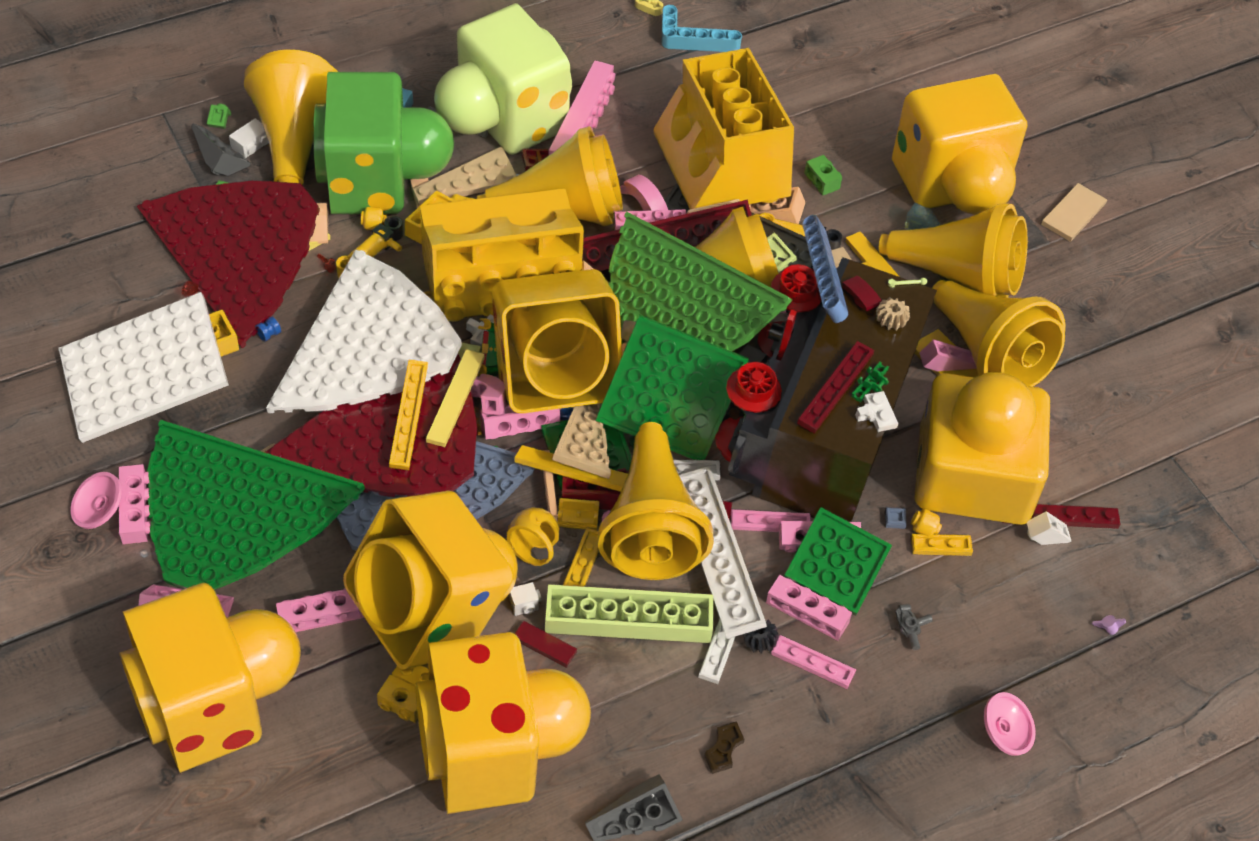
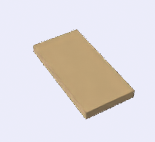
M1078 183L1043 219L1041 225L1071 242L1103 208L1107 199Z

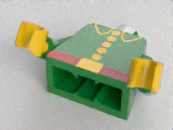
M480 318L484 322V326H478V329L484 330L481 347L484 360L476 377L481 374L496 376L498 375L494 323L489 319Z

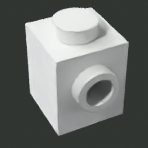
M533 582L513 587L510 592L509 600L514 615L531 614L539 609L541 595L539 589L535 590Z

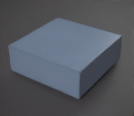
M886 507V528L905 529L906 509Z

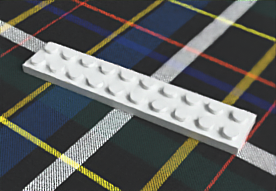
M710 466L679 475L690 497L708 517L713 527V548L701 564L726 638H732L767 627Z

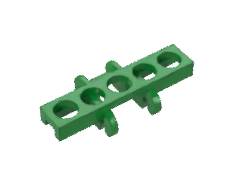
M879 362L872 371L870 366L867 368L869 376L864 381H862V377L858 378L860 385L852 393V398L861 403L864 396L871 390L881 392V387L889 383L888 379L884 377L889 367L883 366L882 362ZM857 393L862 394L860 397L856 396Z

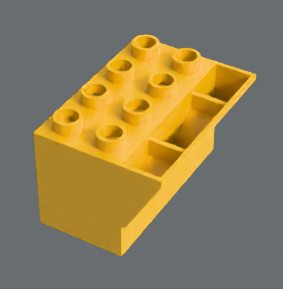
M744 48L683 59V84L678 86L654 127V135L690 210L736 199L740 201L748 199L749 204L758 202L773 203L779 198L791 196L794 126L751 50Z
M566 189L420 206L422 255L431 300L439 306L448 321H459L468 316L484 315L488 317L490 314L493 315L491 292L493 286L501 280L582 270L584 230L575 213L570 208Z

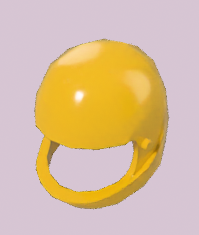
M531 507L517 513L507 530V541L515 555L533 566H542L552 560L554 554L553 546L559 540L557 520L543 508ZM534 547L547 548L548 557L542 560L535 559L531 556V550Z

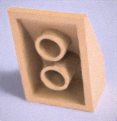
M791 187V196L779 198L773 203L758 202L749 204L754 214L770 213L776 219L799 224L805 200L799 187Z

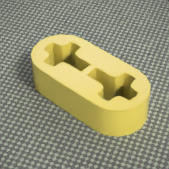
M635 0V7L654 16H659L663 13V3L659 0Z

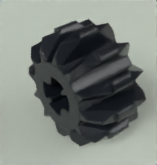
M769 619L766 620L767 627L743 634L745 645L747 648H751L753 653L757 650L761 654L763 650L770 652L771 647H776L779 634L775 624H771Z

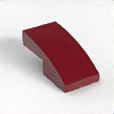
M858 275L842 282V289L854 296L855 304L865 311L879 306L880 302H882L874 289Z

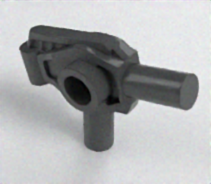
M910 604L899 605L895 613L900 631L906 637H909L912 649L918 650L920 649V644L917 636L921 633L920 626L931 623L933 619L930 614L916 619L911 611Z

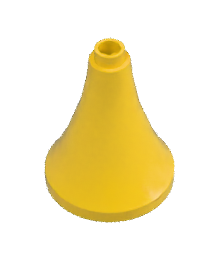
M301 50L269 52L252 62L244 72V88L259 113L269 142L274 182L303 184L306 166L314 143L315 104H326L327 73L338 72L325 59L310 52Z
M590 126L578 129L554 153L524 173L485 190V194L477 196V199L566 189L570 208L579 220L596 223L601 226L614 224V212L623 210L619 180L609 144L604 134L595 136Z
M999 203L971 217L936 227L893 230L890 234H882L879 240V253L887 255L889 260L907 263L932 271L964 287L984 294L1002 297L1014 296L1019 291L1025 271L1028 245L1027 225L1023 216H1017L1013 204Z
M743 207L732 210L727 219L710 236L695 247L771 287V282L775 276L779 274L759 214L746 217Z
M940 280L933 286V289L937 290L934 303L959 330L972 353L978 376L988 372H1002L1018 378L1026 386H1035L1055 367L1064 347L1065 319L1060 308L1051 301L1037 296L1008 298L984 294L964 287L954 281L946 282L945 280Z
M647 422L640 426L639 432L635 435L630 470L618 500L599 527L598 548L605 561L631 577L644 580H664L687 573L710 554L714 544L713 527L708 517L690 497L676 470L666 432L663 431L659 423Z

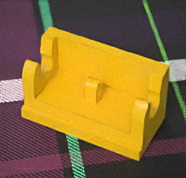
M560 498L558 526L586 529L587 527L597 530L599 501Z

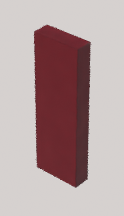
M523 621L514 633L522 645L566 668L577 653V648L526 621Z

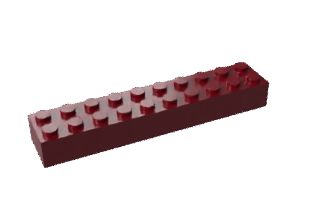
M747 199L649 223L696 247L727 219L732 210L743 207L746 217L752 216ZM620 229L583 238L582 262L585 261L602 274L610 273L609 266L615 245L619 242L621 236L619 233Z

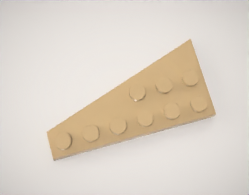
M501 146L413 188V195L419 206L436 190L448 197H451L453 194L468 196L485 192L486 189L501 184L517 175Z

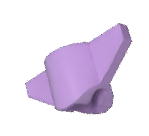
M1112 615L1104 617L1101 621H1093L1094 626L1104 628L1110 635L1116 634L1119 627L1126 623L1125 619H1115Z

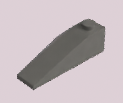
M658 774L637 785L585 821V824L594 841H605L634 833L639 835L646 831H662L682 821V817L661 775Z

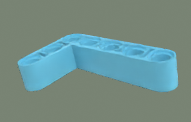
M674 5L663 7L661 44L664 48L728 52L741 48L742 34L739 31L677 27V8Z

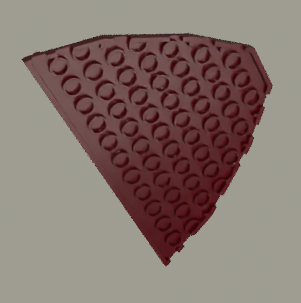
M253 180L191 187L151 201L145 200L137 206L199 292L203 294L214 312L224 311L237 335L238 344L241 348H244L247 345L246 341L251 336L254 337L258 332V327L255 325L265 323L266 319L270 318L281 306L286 290H289L301 267L302 259L308 254L309 242L311 237H313L316 227L317 215L319 216L320 212L318 204L301 183Z
M457 354L448 373L443 375L440 373L430 377L431 380L425 382L409 470L389 467L403 391L393 395L386 393L379 395L380 398L353 405L346 403L338 405L337 409L323 411L265 451V453L363 483L365 486L363 492L366 493L372 491L386 497H395V495H407L408 497L441 491H454L474 476L477 423L471 390L446 447L427 443L426 437L462 359Z

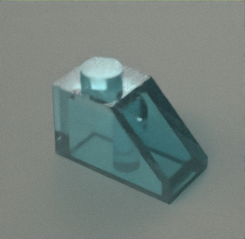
M915 203L907 214L904 228L913 230L936 227L941 224L931 209Z

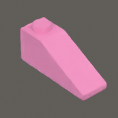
M934 339L920 352L922 364L928 369L935 371L977 369L970 350Z

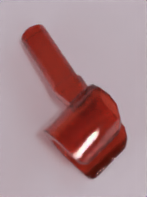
M320 253L317 255L319 259L325 262L324 268L326 271L331 273L336 269L333 258L327 259Z

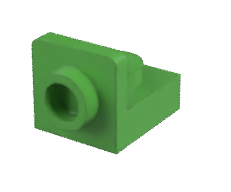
M224 104L211 105L207 125L225 129L227 118L231 116L229 108Z

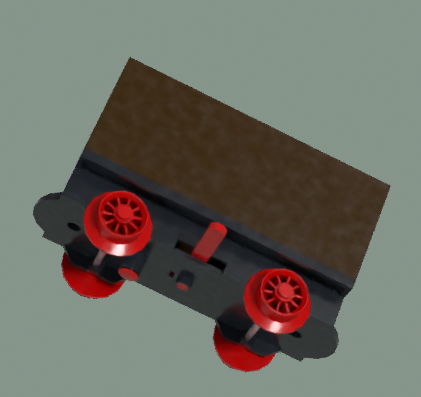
M842 257L838 268H836L841 288L842 282L858 275L874 289L881 300H887L890 297L893 300L898 298L900 302L905 301V306H909L910 313L906 325L903 328L899 327L897 331L894 328L888 330L887 326L881 327V322H878L876 318L877 307L865 311L855 304L854 296L843 289L848 316L842 322L834 323L823 307L813 265L810 268L800 264L786 267L783 272L777 274L772 280L771 288L792 299L785 310L788 314L786 321L771 322L759 332L758 344L760 350L767 355L766 364L759 362L747 363L734 371L728 378L726 386L728 397L737 407L741 408L744 417H739L737 420L728 418L721 422L715 435V442L722 456L730 462L729 475L755 484L752 496L798 513H809L812 518L816 517L821 507L848 522H852L885 431H877L873 421H857L855 416L857 408L863 407L865 402L862 400L860 403L852 398V393L860 385L858 378L862 377V381H864L869 376L867 368L870 366L872 371L879 362H882L883 366L889 367L884 375L889 383L881 388L892 411L894 410L937 290L921 284L895 285L893 288L889 287L888 281L890 279L895 281H906L907 279ZM857 341L875 350L872 358L815 434L797 424L799 417ZM871 390L868 394L877 393V392ZM861 393L856 394L857 397L862 395Z

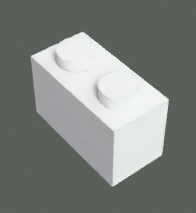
M256 118L229 135L232 149L245 158L269 143L262 123Z

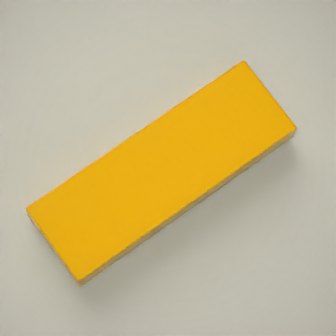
M923 534L911 535L912 554L972 556L973 553L971 535L933 534L931 537Z

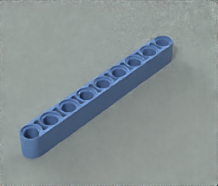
M810 215L803 220L802 226L822 304L832 321L839 323L848 316L846 302L826 230L816 215Z

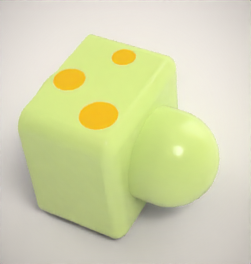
M517 3L461 26L457 31L458 66L450 69L441 77L434 93L436 112L446 120L451 130L466 135L478 134L487 130L498 144L511 155L522 152V149H528L556 136L569 112L572 79L568 58L555 38L547 30L539 27Z

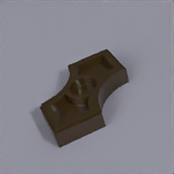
M737 721L717 727L718 740L704 754L712 774L732 768V752L745 741Z

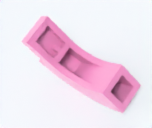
M638 174L624 181V184L620 186L621 194L634 196L640 203L643 211L668 210L661 193L648 178Z
M481 374L479 377H476L471 388L472 397L481 398L483 413L501 415L507 406L503 382L499 378L488 374Z

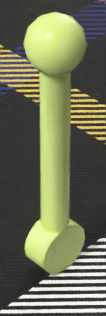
M921 278L920 280L906 281L890 279L888 286L893 288L895 285L919 283L925 285L927 279Z

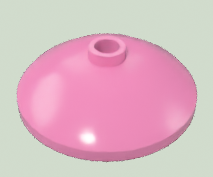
M99 472L87 478L79 486L71 503V517L75 524L84 529H93L106 523L114 515L122 497V486L119 479L109 472Z
M1004 692L992 696L987 701L984 709V724L991 741L1008 755L1019 756L1027 753L1032 748L1035 740V725L1030 711L1018 697L1010 693Z

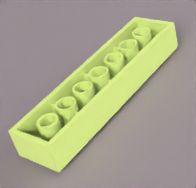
M548 585L545 632L552 634L711 643L713 632V595Z

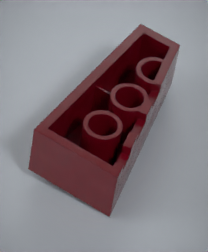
M626 468L617 470L626 474L629 473V470H626ZM563 477L562 498L599 501V509L612 510L620 495V491L570 477Z

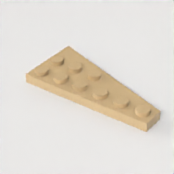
M601 403L575 406L552 460L609 479L611 470L608 465L609 457L607 456L605 429H603V423L595 421Z

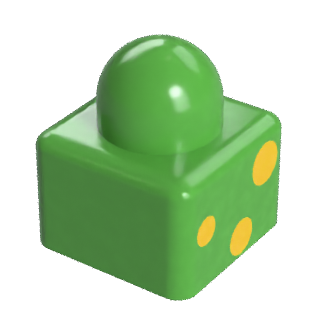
M328 72L326 104H315L314 160L317 183H328L331 214H361L362 211H365L366 207L381 208L383 214L400 213L404 207L405 179L430 178L440 173L449 163L454 150V138L450 126L442 116L430 109L403 107L402 80L396 72Z

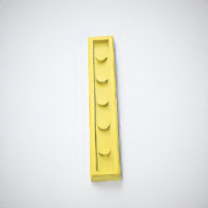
M466 349L426 437L427 443L446 447L483 363V353Z

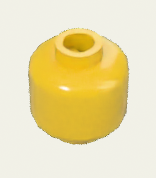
M366 207L365 211L361 213V225L366 230H373L380 223L384 225L387 215H383L381 208Z
M927 509L917 510L911 520L914 532L929 537L933 536V534L937 535L942 527L939 515Z

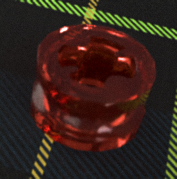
M188 280L182 287V295L189 297L197 294L199 285L193 284L192 281Z

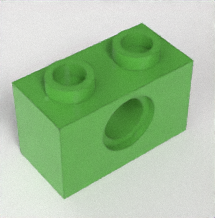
M825 155L806 161L804 173L822 195L840 189L842 175Z

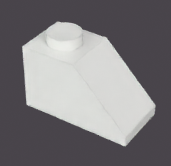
M1047 511L1027 522L1028 536L1031 540L1041 545L1071 542L1067 525Z

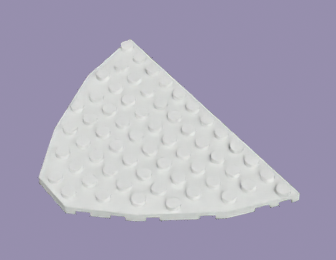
M355 250L267 405V412L274 413L275 410H284L286 413L292 412L294 409H304L305 412L337 409L338 405L346 403L353 405L380 398L379 395L390 393V395L403 391L409 359L428 362L425 382L431 380L430 377L440 373L443 375L449 372L462 346L461 339L439 306L401 271L367 255L363 250Z

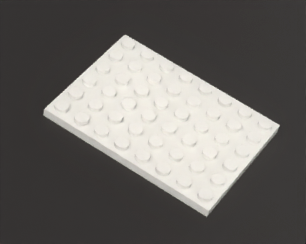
M201 292L59 347L77 432L82 443L229 385L206 302Z

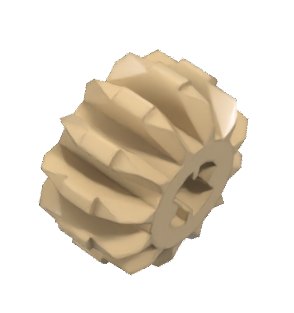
M889 297L887 300H882L876 310L877 321L881 322V327L887 326L888 330L894 328L897 331L899 327L903 328L910 317L909 306H905V301H898V298L893 300Z

